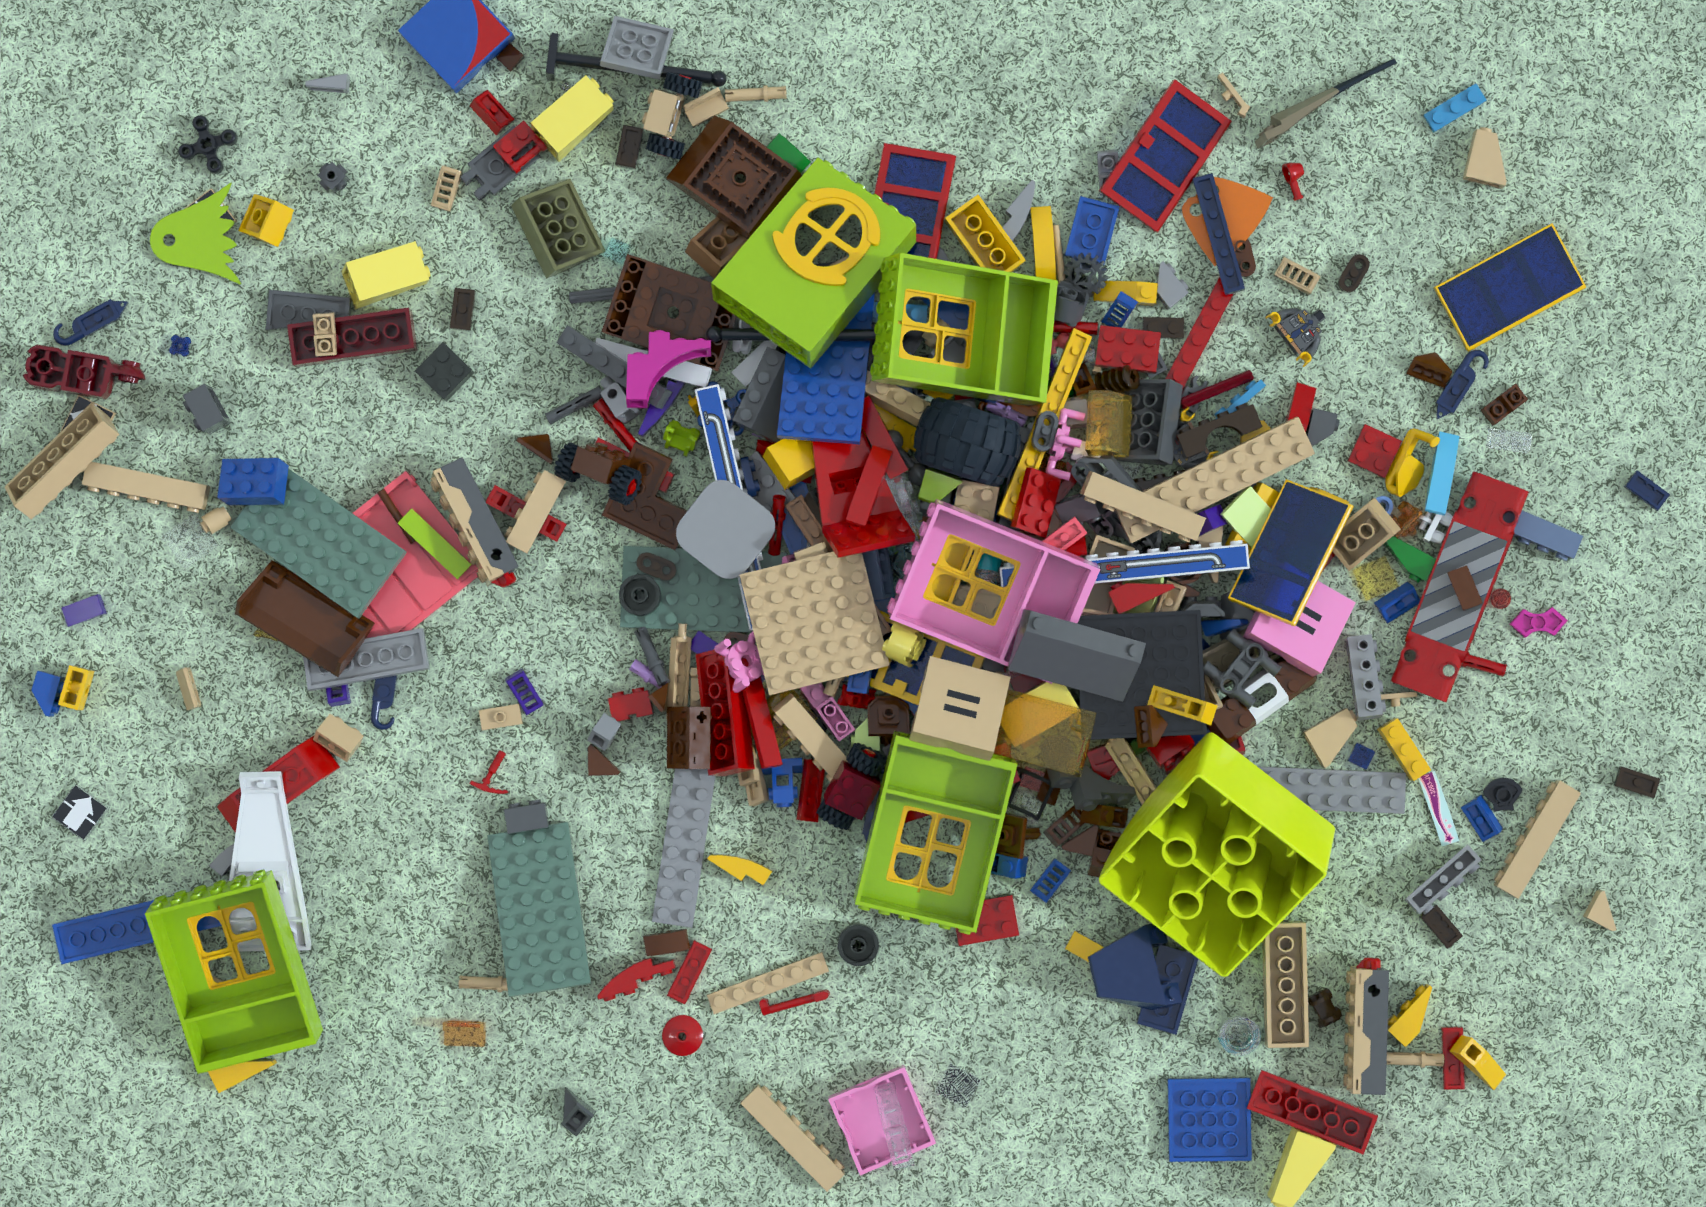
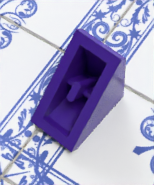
M1221 505L1214 506L1197 514L1206 518L1199 537L1228 524L1220 515L1223 511Z

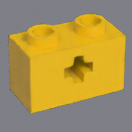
M69 665L58 705L75 710H84L95 671Z

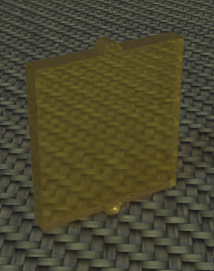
M1386 556L1352 570L1358 582L1357 587L1361 589L1366 601L1399 587L1393 574L1394 570L1391 569Z

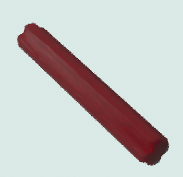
M1250 370L1182 397L1180 405L1185 409L1248 383L1254 379V376Z

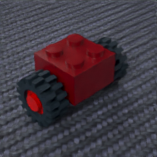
M853 744L846 757L848 762L842 760L824 793V799L817 809L816 813L819 814L820 818H823V821H827L829 825L832 824L835 828L839 827L841 830L849 829L855 818L862 821L881 787L878 776L886 763V759L882 757V754L872 750L871 747H866L865 744Z

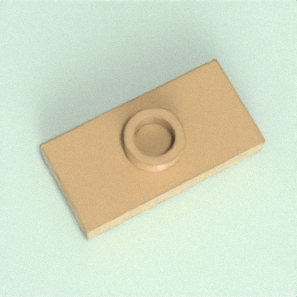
M520 704L479 710L482 730L523 724Z

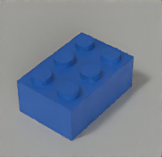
M279 458L222 459L217 498L227 505H284L289 465Z

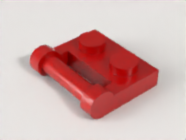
M522 121L493 145L494 150L515 174L520 172V168L538 153L548 149L525 121ZM532 141L534 142L535 146L516 162L512 160L515 155Z

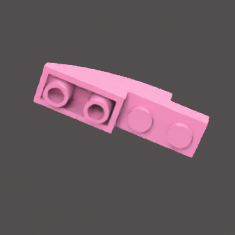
M822 683L799 688L805 700L838 742L855 730L834 698L823 693L825 688Z

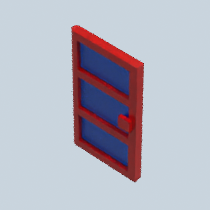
M1176 79L1172 80L1099 189V192L1158 233L1232 121Z
M884 143L874 194H877L887 205H893L903 216H908L914 220L916 224V243L907 254L937 259L956 156Z

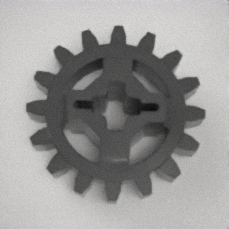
M1080 253L1078 258L1073 256L1071 258L1072 262L1069 261L1066 264L1069 269L1064 271V274L1068 275L1064 281L1082 287L1081 291L1084 294L1087 291L1089 296L1092 297L1094 292L1099 294L1100 288L1106 286V283L1103 281H1107L1109 276L1104 275L1108 268L1102 267L1105 263L1104 261H1097L1098 255L1091 258V253H1088L1086 257H1084L1083 253ZM1091 272L1089 276L1081 278L1083 274Z

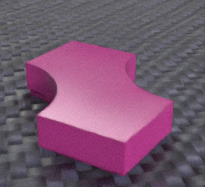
M1553 607L1541 614H1533L1522 609L1509 625L1524 638L1536 631H1544L1555 636L1568 620Z

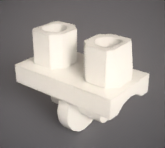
M1426 512L1425 516L1419 514L1417 517L1421 521L1419 529L1424 531L1426 526L1430 525L1423 541L1441 544L1445 534L1436 530V527L1440 523L1449 528L1453 516L1446 512L1445 516L1436 514L1434 519L1431 520L1430 518L1433 513Z

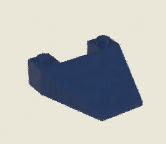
M1146 924L1130 931L1088 956L1097 998L1149 1010L1169 1008L1182 1003L1178 982L1161 985L1152 949L1168 942L1166 934L1155 925Z

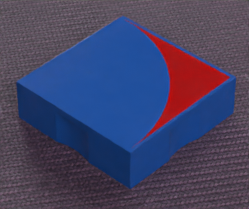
M430 0L398 30L400 35L431 65L456 94L478 74L487 62L494 59L509 43L515 40L513 33L482 0Z

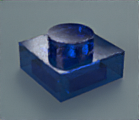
M1356 742L1347 761L1367 770L1375 751Z

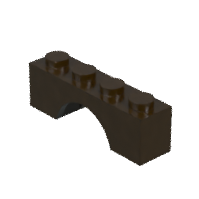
M1247 403L1235 407L1237 410L1229 414L1227 410L1217 414V419L1213 421L1207 418L1198 422V427L1191 429L1188 426L1178 430L1180 434L1176 436V440L1184 459L1204 452L1208 435L1217 428H1231L1241 436L1262 428L1263 426L1254 404L1249 406Z

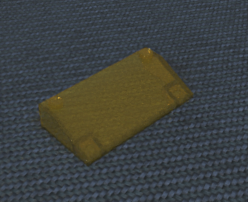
M1008 689L993 754L1081 777L1096 713Z

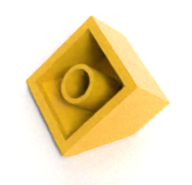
M254 194L238 231L278 247L284 238V232L292 219L294 210L275 200Z

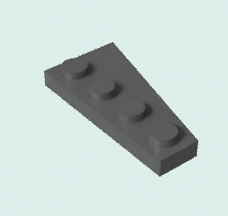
M269 289L266 330L286 328L288 324L313 321V314L334 312L335 318L350 316L351 298Z

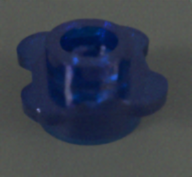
M173 335L171 337L172 346L169 348V352L172 355L181 354L184 357L188 356L191 339L189 337L182 338L178 335Z

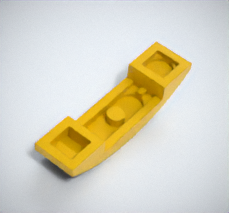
M1051 206L1031 207L1035 277L1056 280Z

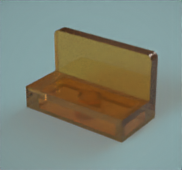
M443 1022V1031H445L444 1045L485 1046L486 1022Z

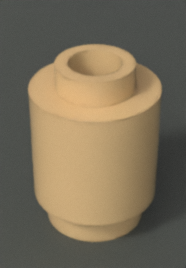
M223 506L221 508L217 507L201 517L202 522H200V526L205 533L210 532L212 535L227 526L228 522L232 519Z

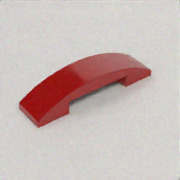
M494 485L486 500V504L512 518L515 517L518 509H523L527 503ZM548 514L539 533L557 542L567 524Z

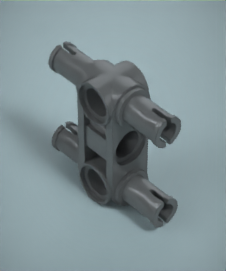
M1232 629L1225 639L1240 649V653L1225 672H1221L1209 661L1204 664L1203 670L1204 674L1214 681V686L1221 693L1227 695L1230 699H1237L1247 709H1250L1257 699L1243 689V683L1257 666L1264 668L1273 677L1276 676L1282 666L1268 657L1267 651L1260 644L1255 643L1253 640L1245 639L1235 629ZM1251 647L1257 648L1259 652L1257 658L1249 656V649ZM1226 679L1233 682V688L1230 691L1225 690L1223 687Z

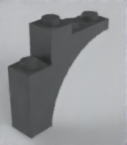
M1049 735L1040 747L1049 780L1051 781V787L1070 788L1076 810L1092 811L1098 804H1118L1119 806H1124L1136 795L1134 787L1111 782L1091 770L1075 753L1067 736Z

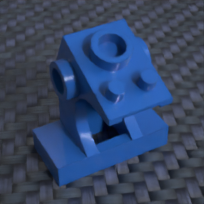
M802 758L781 759L783 765L762 769L763 775H772V788H769V800H773V804H776L777 807H792L794 799H798L797 786H793V773L803 772ZM788 775L789 785L777 786V776Z

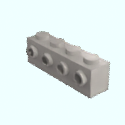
M1372 634L1347 637L1345 642L1356 721L1381 718L1383 712H1386L1385 700H1381L1380 692H1383L1382 680H1378L1377 672H1380L1379 660H1375L1374 653L1377 652V642L1372 639Z
M1467 844L1411 893L1405 901L1417 915L1420 913L1427 914L1433 908L1432 903L1436 899L1439 901L1443 900L1449 894L1447 890L1452 885L1455 888L1464 881L1463 876L1467 872L1470 874L1475 872L1480 867L1478 863L1482 859Z

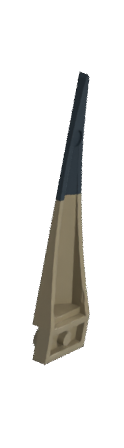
M1395 58L1272 115L1270 126L1258 134L1259 138L1255 141L1257 149L1276 141L1296 123L1336 95L1396 64Z

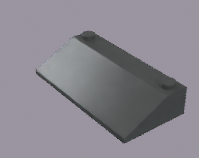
M1024 609L1007 670L1123 702L1141 664L1146 643Z

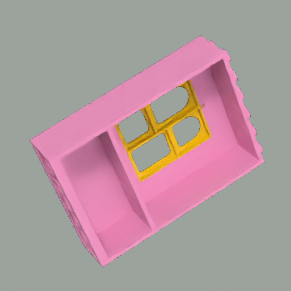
M936 499L934 503H930L927 509V522L923 521L918 532L920 533L919 541L915 540L910 551L912 552L911 560L907 559L903 567V574L905 575L903 580L899 578L896 584L895 593L897 594L895 599L891 597L887 606V612L891 620L1008 666L1023 610H1031L1078 623L1100 568L1097 563ZM954 543H961L974 549L973 556L965 571L953 568L945 560L947 548ZM984 553L1014 565V570L1006 587H1000L975 576V570ZM946 574L970 583V590L962 606H957L935 596L932 591V583L936 577ZM979 589H985L1001 596L996 613L991 619L974 613L971 610Z

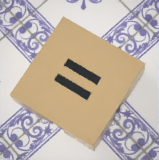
M930 656L926 665L920 690L919 705L915 712L909 740L934 747L950 748L961 754L990 761L995 750L1010 677Z

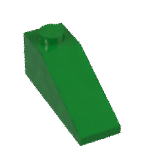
M1394 536L1384 543L1403 571L1409 574V579L1417 583L1427 580L1436 558Z

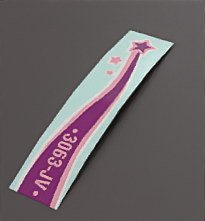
M1435 771L1421 776L1418 780L1433 818L1441 846L1458 842L1459 838Z

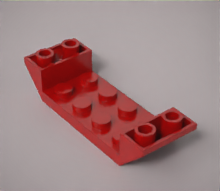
M314 736L293 748L262 771H281L287 804L340 768L329 750L313 740ZM238 788L217 806L235 833L241 800V788Z

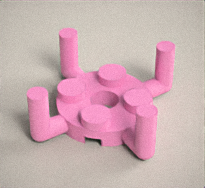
M1063 408L1060 411L1058 427L1060 428L1057 429L1053 445L1049 449V454H1052V456L1048 457L1046 473L1069 481L1071 473L1055 469L1057 460L1060 461L1063 458L1064 452L1072 454L1074 447L1080 448L1082 440L1069 437L1070 427L1066 423L1067 417L1084 421L1085 413Z
M753 631L749 634L747 641H739L729 649L727 648L731 645L730 639L723 640L714 648L716 653L725 657V665L730 670L729 674L735 679L733 685L735 693L749 686L750 681L756 680L761 675L764 676ZM742 657L747 659L748 667L742 664Z

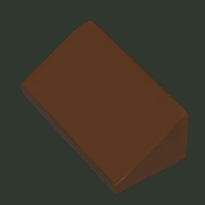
M1467 565L1447 572L1463 611L1483 604Z

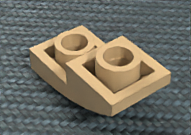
M334 312L313 314L316 356L337 355Z

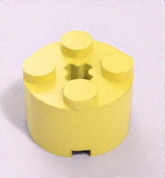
M895 621L891 627L892 634L884 642L882 650L886 652L888 658L907 667H912L913 665L910 663L913 660L917 661L923 652L927 641L923 637L926 633Z

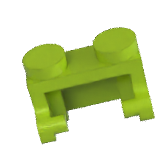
M672 420L664 432L663 440L666 441L664 448L674 447L684 451L683 456L687 457L690 450L693 451L695 449L700 431L696 428L688 429L682 427L680 422Z

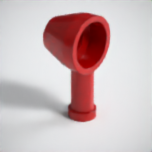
M1295 162L1283 164L1282 172L1286 182L1290 184L1294 197L1293 200L1302 199L1303 195H1301L1297 182L1304 175L1302 164Z

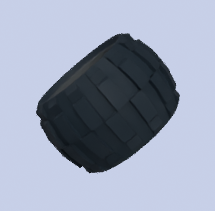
M936 397L932 399L931 405L925 408L919 419L914 437V448L916 449L914 457L919 463L997 487L1003 484L1004 478L1009 476L1015 466L1020 451V425L1017 421L945 398Z

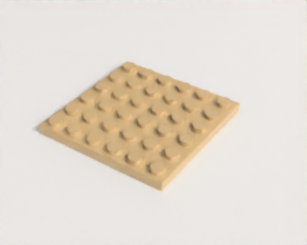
M833 551L739 575L769 695L890 666L886 652L882 650L884 640L862 553L837 558Z

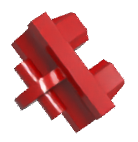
M843 684L842 695L837 703L842 706L867 709V706L876 698L874 696L876 690L869 688L868 694L848 692L847 685Z

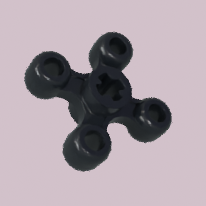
M198 115L192 121L194 129L199 133L197 142L194 144H182L178 149V154L184 160H191L197 154H204L207 157L206 166L208 171L212 174H219L223 171L224 164L218 158L217 151L221 146L235 145L238 136L231 129L224 130L218 136L211 135L209 132V120L205 116ZM199 122H204L202 126H198ZM228 135H232L230 140H227ZM205 142H207V143L210 142V143L212 144V146H211V147H208V146L205 147L204 144H205ZM189 149V153L184 155L185 150ZM218 163L217 168L213 169V164Z

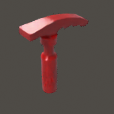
M501 750L498 751L488 769V774L482 779L483 783L471 780L469 784L490 793H508L505 789L496 790L488 786L492 775L496 773L506 753Z

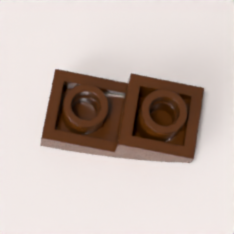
M1515 383L1482 408L1481 412L1491 425L1494 426L1526 402L1528 398Z
M687 929L668 930L665 933L646 934L643 936L647 956L663 955L690 949Z

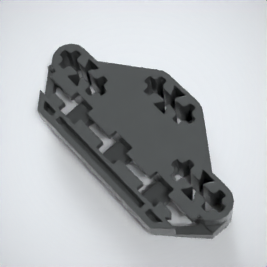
M1083 455L1072 466L1071 474L1081 487H1083L1088 472L1092 471L1109 479H1116L1119 483L1142 492L1141 488L1114 456L1101 455L1098 458ZM1099 463H1103L1108 469L1104 474L1102 473L1104 469ZM1106 509L1101 515L1103 518L1099 522L1086 521L1099 536L1109 538L1113 535L1124 538L1129 542L1116 511L1113 512ZM1158 530V532L1156 531L1145 536L1140 541L1137 540L1130 544L1135 550H1139V554L1148 553L1147 549L1161 548L1162 531Z

